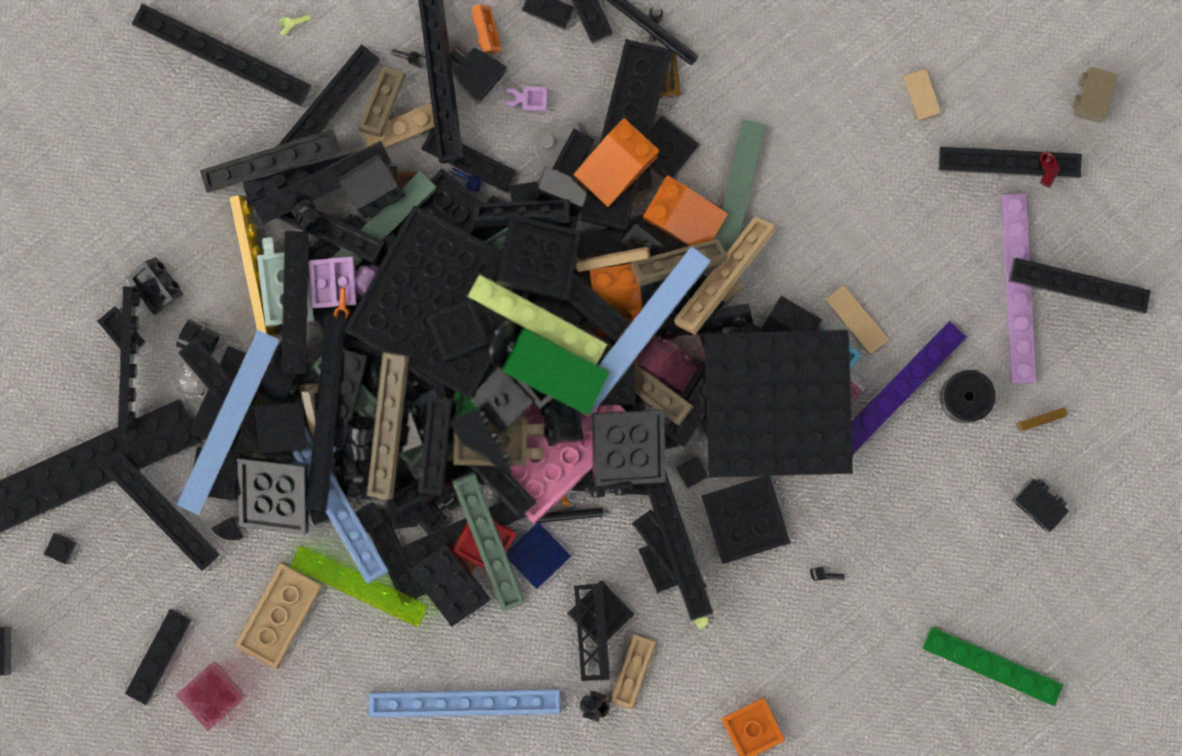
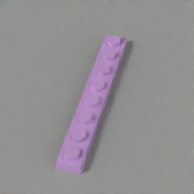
M1026 194L1002 195L1011 384L1036 383L1031 287L1008 282L1013 258L1016 257L1030 261Z

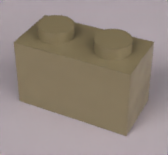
M1090 67L1086 73L1082 72L1078 83L1079 86H1082L1079 95H1075L1072 108L1075 109L1073 116L1102 123L1106 118L1118 74Z

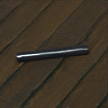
M603 507L545 513L536 523L603 517Z

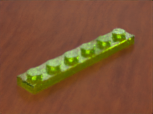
M299 545L290 565L291 568L417 628L420 627L429 605L377 580L367 584L360 572L303 545Z

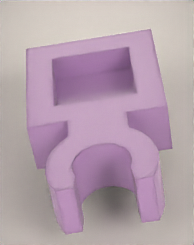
M524 86L523 93H519L513 88L507 89V94L516 96L515 101L506 102L507 107L514 108L519 104H523V111L546 112L547 87Z

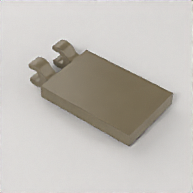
M519 417L502 434L488 419L487 429L490 434L496 433L502 443L498 446L501 453L505 454L507 452L514 464L513 466H526V459L543 460L542 448H527V435L544 436V425L527 424V417ZM454 431V465L495 466L464 447Z

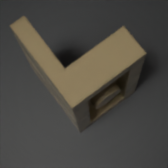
M302 383L298 386L300 397L303 402V410L311 437H314L319 384Z

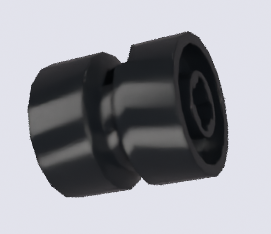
M189 319L178 336L176 347L183 349L197 337L198 340L202 339V345L212 355L219 341L220 334L209 328L203 330L201 324Z
M355 416L347 421L346 455L355 460L371 459L376 421L374 418Z

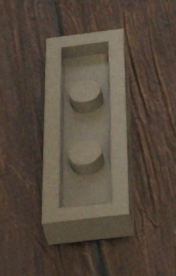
M385 66L382 67L359 123L358 129L360 132L382 137L406 78L405 72Z

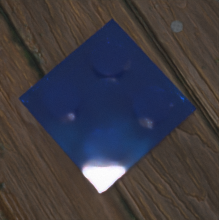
M539 522L506 552L508 560L536 589L571 557Z

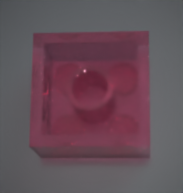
M656 335L651 338L633 361L651 375L682 392L698 368L690 362L692 359L690 356L679 351L680 349L671 343L663 342Z
M216 661L208 665L176 694L207 731L213 729L247 698L245 693Z

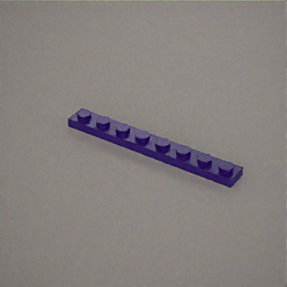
M948 321L851 421L852 455L964 341L966 336L951 321Z

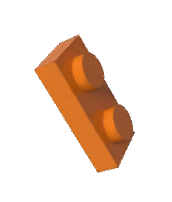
M479 4L471 7L473 12L472 20L477 27L480 48L484 53L495 54L501 52L502 48L491 6Z

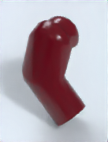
M1045 151L1040 155V162L1045 171L1040 184L1051 188L1060 168L1054 154Z

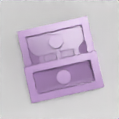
M354 257L308 261L311 308L338 307L341 287L346 288V306L357 305Z

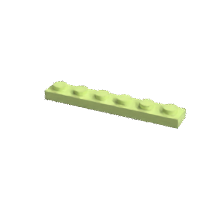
M481 275L478 276L468 295L471 299L595 365L607 346L606 343Z

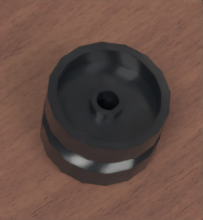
M964 370L951 375L943 383L939 395V402L943 412L951 420L958 423H972L985 418L992 411L996 400V391L992 381L985 374L976 370ZM965 393L971 395L972 399L967 401L964 397Z

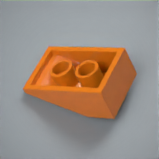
M624 118L604 138L573 176L602 203L609 207L657 159L659 150Z
M667 175L646 210L643 220L685 245L691 246L713 240L728 213Z
M631 262L588 270L590 288L626 320L632 317L627 311L637 307L642 309L640 286L630 269ZM595 325L597 335L600 337L607 336Z

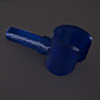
M454 167L452 168L451 173L468 181L467 189L479 192L481 181L477 177L469 176Z

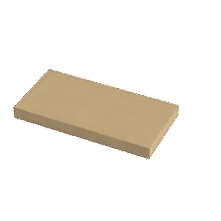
M280 562L234 647L277 669L323 585Z

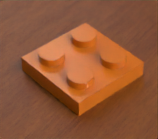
M764 697L721 718L739 756H756L785 741Z

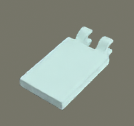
M268 237L262 240L264 255H257L266 327L282 325L284 253H274L273 239ZM308 278L307 322H313Z

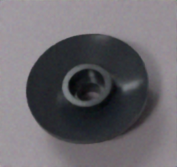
M504 322L492 339L490 361L495 367L505 366L519 338V327L515 322Z

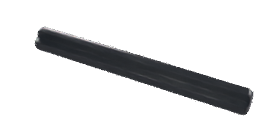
M606 0L692 66L696 63L699 56L629 1Z

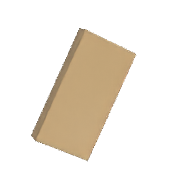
M923 69L904 75L903 79L917 120L920 121L941 114L927 70Z

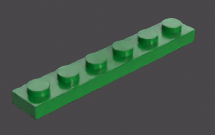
M930 627L921 648L1054 707L1064 684L933 627Z

